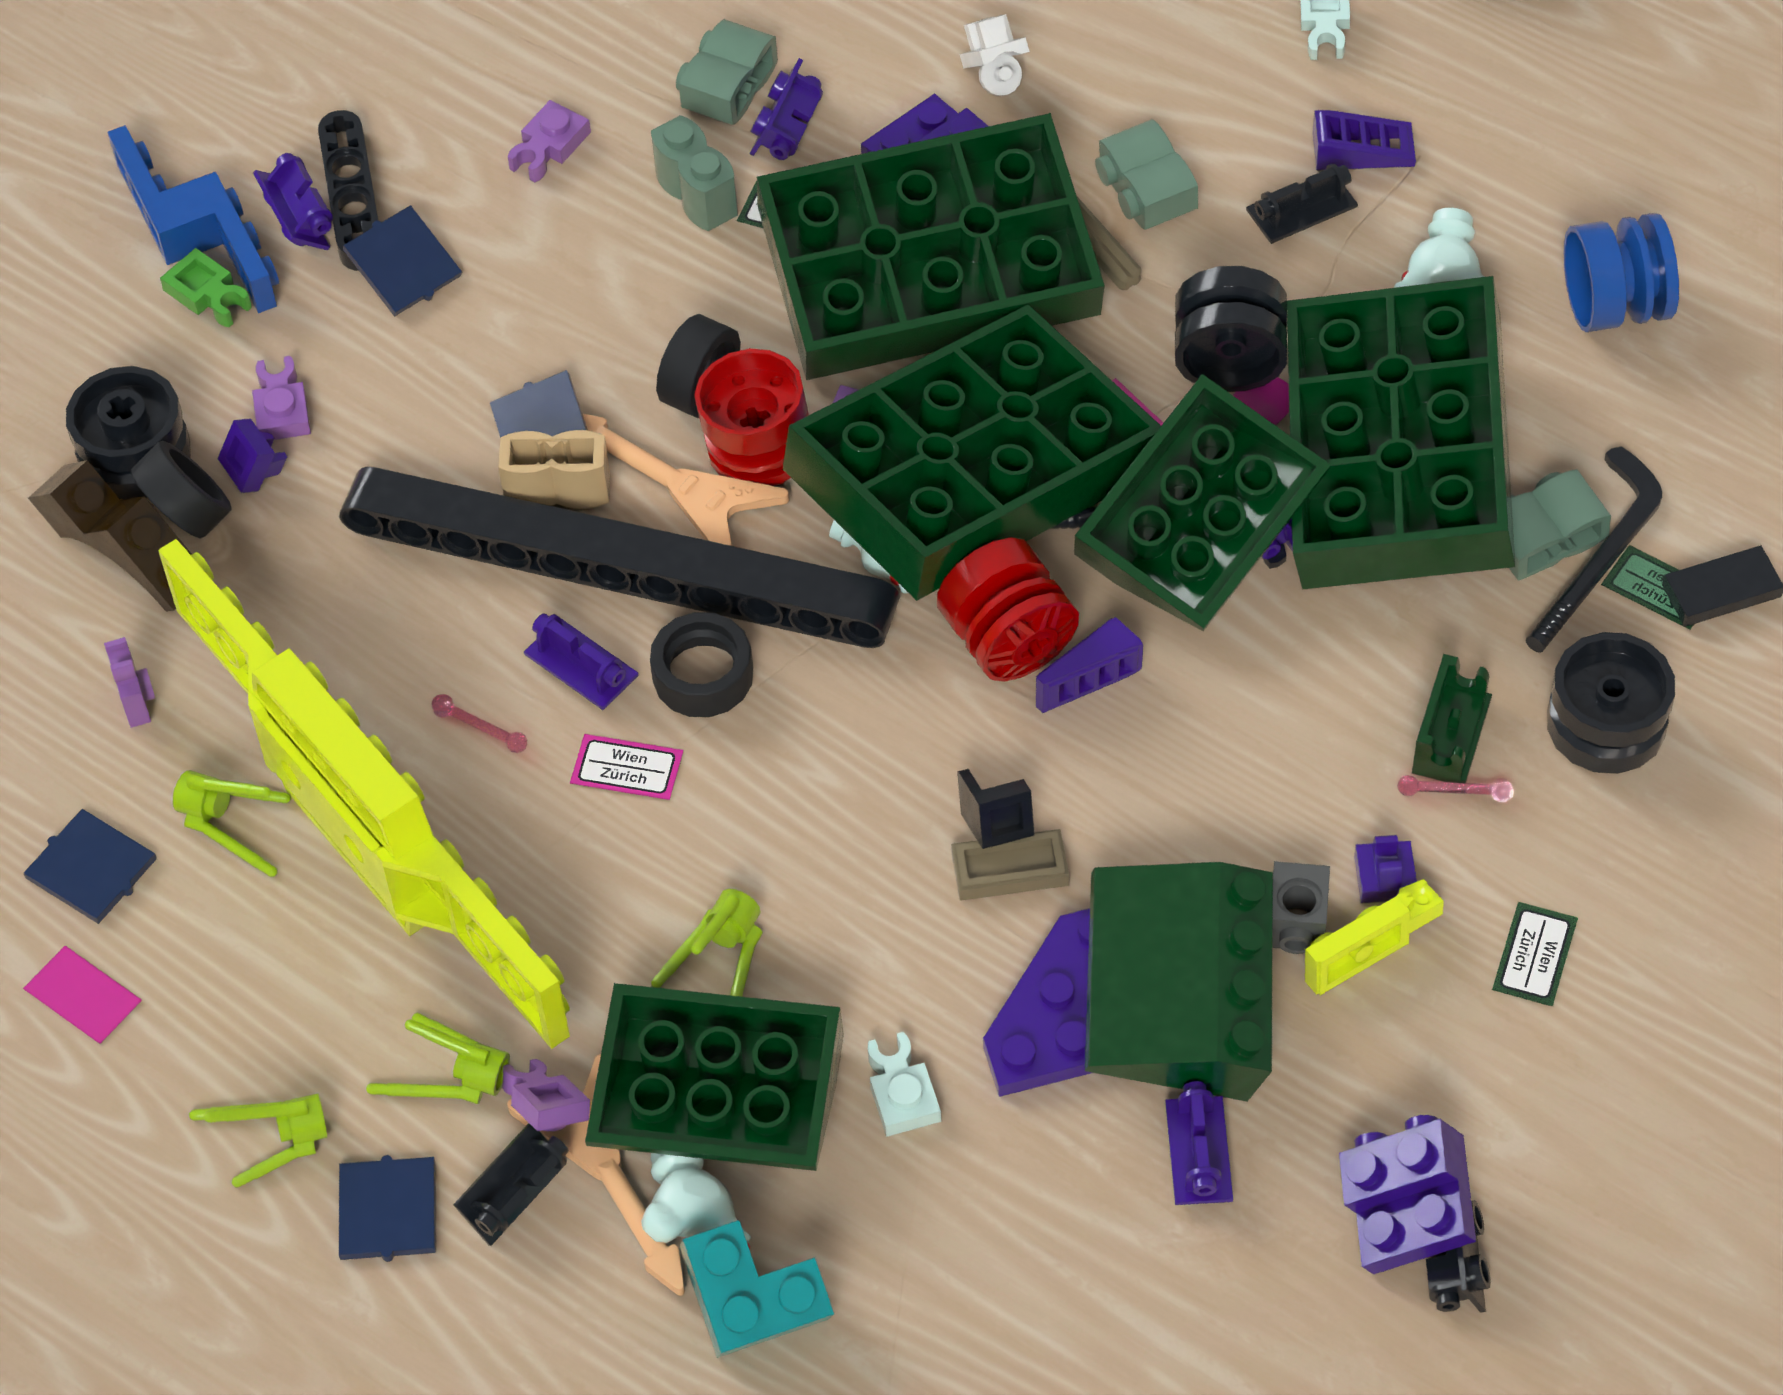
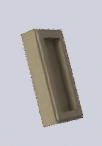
M1061 830L1035 832V836L982 849L977 840L951 844L960 901L1069 886V872Z

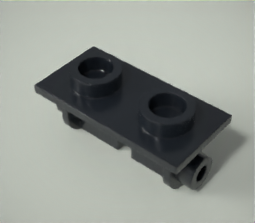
M1330 164L1326 167V170L1307 177L1305 182L1301 184L1295 182L1272 193L1269 191L1262 193L1261 200L1247 206L1246 211L1272 244L1358 207V203L1345 187V185L1352 181L1348 168L1345 165L1337 166Z
M528 1123L453 1206L488 1246H492L567 1164L564 1157L569 1152L568 1147L555 1136L547 1140L540 1131H537Z
M1475 1200L1472 1201L1476 1242L1446 1251L1447 1255L1426 1259L1429 1298L1431 1301L1436 1302V1307L1439 1311H1455L1460 1308V1301L1469 1299L1480 1313L1486 1312L1484 1290L1490 1288L1491 1279L1486 1259L1483 1254H1479L1477 1236L1484 1234V1221L1480 1207Z

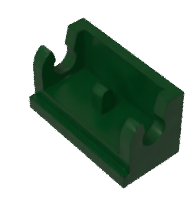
M1443 654L1416 740L1412 774L1465 787L1492 699V694L1487 693L1490 676L1486 668L1480 667L1475 679L1465 678L1459 674V658Z

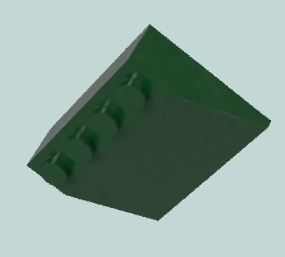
M1202 374L1076 533L1074 555L1121 588L1204 632L1331 468V464Z
M1224 862L1095 867L1091 872L1085 1044L1086 1072L1182 1090L1185 1084L1199 1081L1205 1083L1206 1090L1210 1091L1214 1096H1223L1248 1102L1272 1072L1273 872Z
M614 983L585 1139L586 1146L817 1171L836 1089L844 1037L840 1007Z

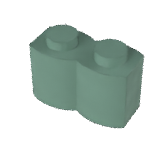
M725 19L720 21L712 31L708 30L702 37L699 53L689 63L685 62L678 72L676 88L680 93L681 107L731 125L736 124L747 111L755 93L766 84L777 64L776 36Z
M679 115L651 130L657 180L667 193L682 200L685 214L695 225L710 231L738 216L733 168L722 153L707 146L706 137L695 122Z
M1151 119L1099 140L1100 157L1095 159L1097 173L1105 186L1112 185L1118 193L1119 205L1127 219L1134 218L1139 226L1146 230L1198 209V184L1188 165L1174 151L1167 135L1156 121Z
M1577 469L1564 473H1551L1542 478L1532 492L1517 496L1511 495L1515 567L1509 569L1518 581L1554 566L1563 558L1580 554L1609 536L1611 515Z

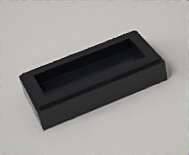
M1762 545L1665 574L1662 586L1684 627L1780 598L1783 593V583Z

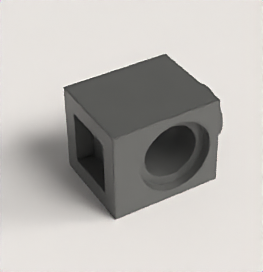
M1274 861L1272 948H1281L1283 951L1292 954H1303L1305 949L1317 937L1326 932L1330 866ZM1299 908L1307 911L1308 913L1303 915H1297L1289 912L1288 910Z

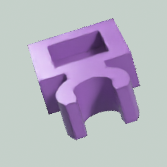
M549 100L521 130L523 143L514 146L509 151V169L515 172L523 163L531 162L528 167L530 180L534 183L541 180L547 172L546 163L550 158L563 164L591 133L589 119Z
M284 356L285 368L278 374L268 373L264 360L257 361L256 373L259 385L262 388L252 390L256 426L260 432L272 434L275 438L274 440L311 434L303 382L296 383L297 373L291 356Z
M125 637L104 643L130 728L150 723L151 719L146 701L156 698L147 668L136 670Z
M538 1059L530 1060L528 1073L516 1071L510 1064L503 1066L502 1088L507 1094L512 1096L511 1106L537 1131H558L565 1128L566 1125L589 1120L590 1099L566 1076L548 1077L547 1066Z

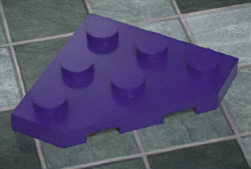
M1090 908L1061 915L983 1037V1049L999 1097L1092 1073L1085 1071Z

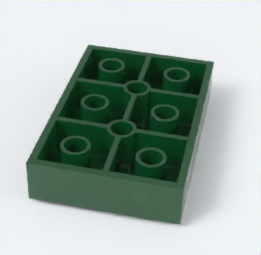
M1051 113L757 176V206L806 380L935 352L1028 304L1052 326L1101 315L1105 285Z
M1494 276L1288 300L1290 436L1331 464L1329 471L1292 517L1293 556L1302 590L1515 567L1501 316Z
M1028 304L789 425L783 470L918 601L940 589L944 578L956 564L974 550L990 542L1010 537L1028 541L1102 501L1161 425Z

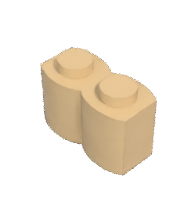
M573 430L552 437L541 432L521 431L507 434L500 438L498 468L504 496L548 506L559 504L574 509L595 508L609 503L610 468L604 435L587 430Z

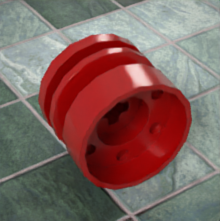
M751 348L728 353L711 363L700 376L694 394L711 466L720 476L770 486L779 485L787 481L791 477L783 470L788 428L789 425L809 415L799 370L788 358L776 352Z
M1010 537L996 540L974 550L956 564L944 578L937 593V608L954 632L962 640H965L967 650L977 660L981 670L991 680L1006 682L1019 679L1042 668L1072 640L1079 625L1078 610L1066 597L1064 591L1055 580L1050 579L1048 569L1030 545L1023 539Z

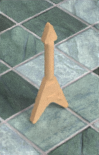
M583 414L588 431L597 432L605 436L608 453L668 488L672 498L704 540L732 546L728 520L734 513L784 505L789 502L788 491L785 488L689 469H676L608 429L605 418Z
M601 1054L597 1055L594 1059L583 1092L590 1099L589 1117ZM510 1099L507 1103L509 1113L526 1126L528 1122L511 1106L512 1099ZM589 1120L566 1125L565 1128L558 1131H540L547 1140L552 1136L560 1139L569 1149L565 1156L591 1176L603 1182L647 1255V1258L644 1260L646 1271L675 1294L683 1295L685 1287L678 1246L675 1244L668 1246L664 1242H656L643 1230L641 1220L646 1209L621 1169L620 1150L586 1146L585 1139Z

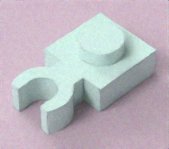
M1300 0L1301 31L1312 30L1308 37V54L1310 59L1317 60L1318 46L1326 42L1335 46L1336 59H1342L1345 53V36L1340 29H1350L1349 0Z
M904 1032L897 1033L899 1051L892 1056L881 1054L875 1039L868 1041L870 1066L875 1072L880 1074L870 1077V1088L886 1137L941 1122V1110L925 1063L909 1067L911 1063V1043Z

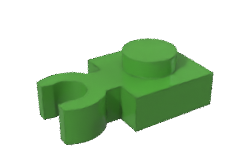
M197 248L192 250L160 277L163 291L197 315L202 313L207 307H210L213 310L216 321L222 326L230 327L233 325L231 312L227 309L228 306L239 305L246 311L252 308L248 292L243 287L234 285L231 272Z

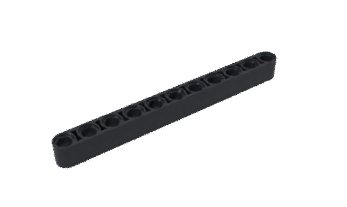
M364 467L357 472L339 513L341 522L348 529L364 536L707 613H716L729 618L864 648H877L884 644L900 599L899 592L893 585L875 577L376 467Z

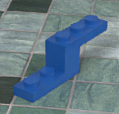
M126 125L108 131L116 164L166 264L170 265L182 260L195 248L204 252L223 244L258 314L277 307L272 286L279 284L277 272L269 256L260 258L257 250L261 249V244L251 221L242 223L239 216L244 215L234 188L225 189L215 171L167 189L160 174L151 176L149 170L154 167L143 141L135 143Z

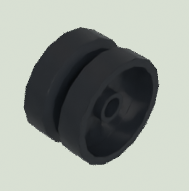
M1218 266L1200 271L1182 283L1175 295V366L1185 379L1195 384L1203 374L1227 392H1244L1265 386L1280 376L1287 365V293L1277 279L1261 270L1245 266Z
M136 366L109 368L89 377L74 391L66 407V428L75 448L77 461L87 460L119 499L125 500L142 496L147 498L133 479L131 469L156 443L160 441L168 442L191 458L190 437L187 426L182 418L179 398L170 382L153 370Z
M1602 632L1583 637L1567 648L1555 668L1552 693L1547 710V730L1556 749L1573 764L1598 773L1619 774L1637 769L1656 756L1666 737L1669 715L1675 698V675L1666 657L1649 642L1627 633Z

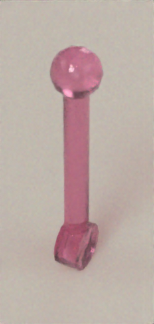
M440 694L433 698L431 705L437 717L452 716L505 742L511 752L520 753L526 749L527 738L523 733H509L454 706L449 695Z
M1406 775L1401 777L1397 784L1398 791L1407 797L1413 796L1416 792L1492 795L1497 801L1504 802L1513 795L1512 784L1504 778L1497 779L1492 784L1418 781L1415 777Z

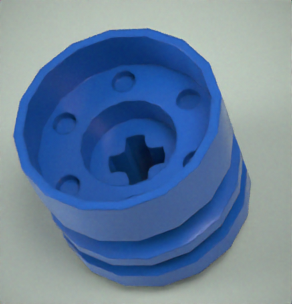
M1643 214L1638 221L1633 217H1624L1617 225L1616 236L1610 225L1604 221L1574 225L1568 228L1564 240L1565 281L1575 320L1582 331L1593 332L1618 328L1624 322L1626 310L1633 322L1638 324L1647 323L1651 316L1658 321L1673 318L1677 312L1679 302L1678 264L1670 231L1660 214Z

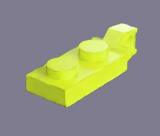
M1422 879L1400 888L1399 894L1384 904L1368 907L1353 922L1334 933L1326 932L1320 935L1305 949L1306 984L1316 995H1322L1409 944L1410 933L1443 914V899Z

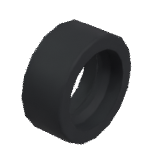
M701 314L689 317L677 329L661 359L656 383L659 401L699 418L694 396L698 380L711 363L728 353L740 351L741 341L738 331Z
M160 441L156 443L131 469L133 479L147 498L173 523L199 539L205 537L232 510L230 501L216 482L189 456L168 442Z
M693 612L675 618L660 629L651 644L650 666L654 687L659 699L675 712L688 717H713L728 712L744 700L752 686L753 660L751 645L745 631L732 619L716 613ZM697 646H714L728 652L733 658V667L719 680L706 684H690L677 679L672 674L670 666L673 659L683 651Z

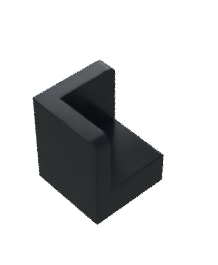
M969 769L957 771L961 815L982 849L1035 836L1031 790L1024 779L982 790Z

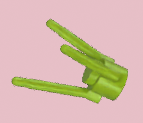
M192 770L185 771L178 779L173 793L174 810L186 814L184 826L204 833L268 876H276L278 872L276 867L208 821L212 817L220 818L223 816L229 805L230 795L279 803L290 802V795L284 792L272 791L268 787L220 780Z
M736 889L723 890L713 908L706 912L698 927L651 981L652 987L660 988L691 952L696 955L700 954L711 940L726 948H733L737 943H741L742 948L730 995L742 997L754 948L763 934V931L754 924L761 913L757 902L742 891Z
M415 1013L412 1019L405 1022V1028L458 1053L453 1069V1077L461 1079L462 1086L370 1083L366 1087L367 1093L373 1095L454 1098L479 1104L483 1093L492 1096L498 1095L503 1084V1066L509 1064L510 1054L483 1045L420 1013Z
M319 1094L286 1100L284 1102L194 1109L189 1113L191 1120H205L209 1123L276 1117L281 1142L293 1141V1146L235 1176L232 1179V1185L237 1188L262 1177L296 1158L316 1154L314 1141L328 1138Z

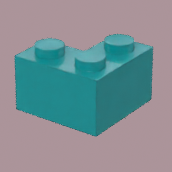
M740 1220L685 1238L679 1245L717 1358L826 1321L834 1315L815 1257L758 1276Z

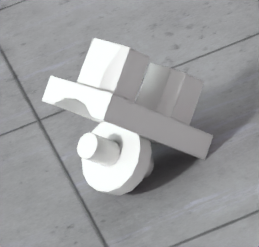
M1006 14L964 25L971 51L959 54L963 69L980 66L978 72L979 81L989 94L1002 96L1014 92L1020 85L1022 71L1013 55L1030 52L1026 37L1013 39Z

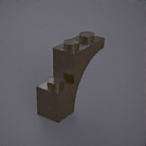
M86 460L64 465L28 497L30 502L61 538L75 539L98 550L130 574L166 612L176 609L158 550L177 539L190 555L192 553L144 496L120 500Z

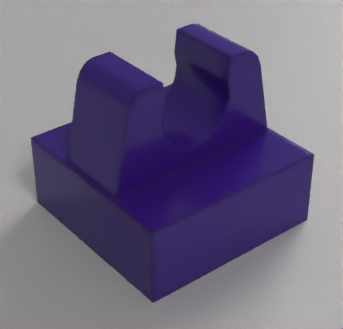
M252 419L233 420L217 458L241 493L259 491L265 478L281 473L287 459L285 452L275 453L271 446L275 438L268 432H260Z
M1397 835L1375 836L1373 843L1355 844L1354 859L1361 903L1387 902L1399 894L1400 888L1417 882L1411 841L1398 842Z

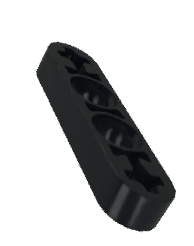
M337 110L328 113L321 119L318 125V134L339 257L342 264L348 269L359 271L344 252L343 246L354 239L353 233H365L372 228V223L376 220L379 221L362 123L360 118L353 112ZM346 132L348 147L339 148L337 133ZM346 165H354L360 168L356 175L348 178H342L335 174L340 167ZM351 202H361L366 205L365 210L355 215L341 212L342 208Z

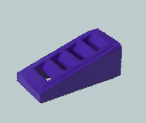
M1314 110L1312 134L1316 170H1326V167L1330 164L1337 166L1345 165L1348 169L1415 167L1416 157L1411 122L1331 110ZM1379 139L1380 146L1371 145L1370 140ZM1389 139H1399L1400 149L1390 148ZM1351 140H1360V143L1351 142Z
M1116 617L1111 618L1036 676V708L1045 713L1140 671L1143 661L1142 641Z

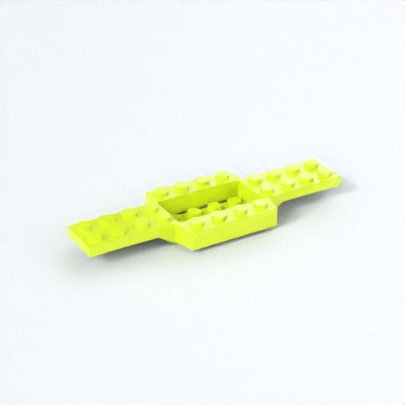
M177 539L160 548L158 552L177 612L248 694V706L265 764L271 772L276 773L282 780L285 790L409 937L425 926L453 934L551 1049L569 1038L566 1013L570 1011V1007L561 993L560 985L565 982L561 971L548 955L544 954L539 958L530 948V938L524 927L514 916L511 915L505 919L495 907L497 906L496 898L488 885L480 877L472 880L462 869L464 868L463 860L455 847L447 839L439 842L433 836L421 805L425 797L415 779L406 771L399 775L391 765L392 758L382 741L374 734L367 738L359 729V719L349 703L344 698L335 701L326 691L328 690L327 682L314 663L309 661L303 664L290 648L279 655L273 651L275 648L273 641L265 628L258 621L250 624L245 619L243 607L236 595L227 586L220 590L213 582L214 575L212 570L198 552L190 555Z

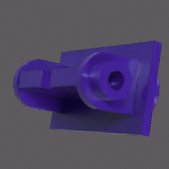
M799 58L789 75L780 71L767 95V97L775 100L771 109L763 106L750 130L751 133L758 136L749 153L750 155L754 156L760 145L770 149L771 155L779 160H785L788 156L795 154L807 124L797 120L792 115L808 123L823 95L822 84L818 78L810 75L804 77L797 73L803 62L802 59Z
M285 153L278 157L276 167L271 173L255 170L253 174L263 191V197L273 209L282 226L281 230L284 236L298 246L308 245L328 250L330 245L324 234L331 229L333 217L318 190L310 187L313 181L302 159L291 153Z
M543 613L534 621L532 630L537 633L536 640L524 651V655L601 710H604L639 676L637 671L556 614L548 616Z
M1189 1082L1183 1086V1093L1179 1095L1178 1099H1165L1175 1205L1233 1202L1223 1096H1213L1210 1091L1206 1090V1084L1203 1082Z

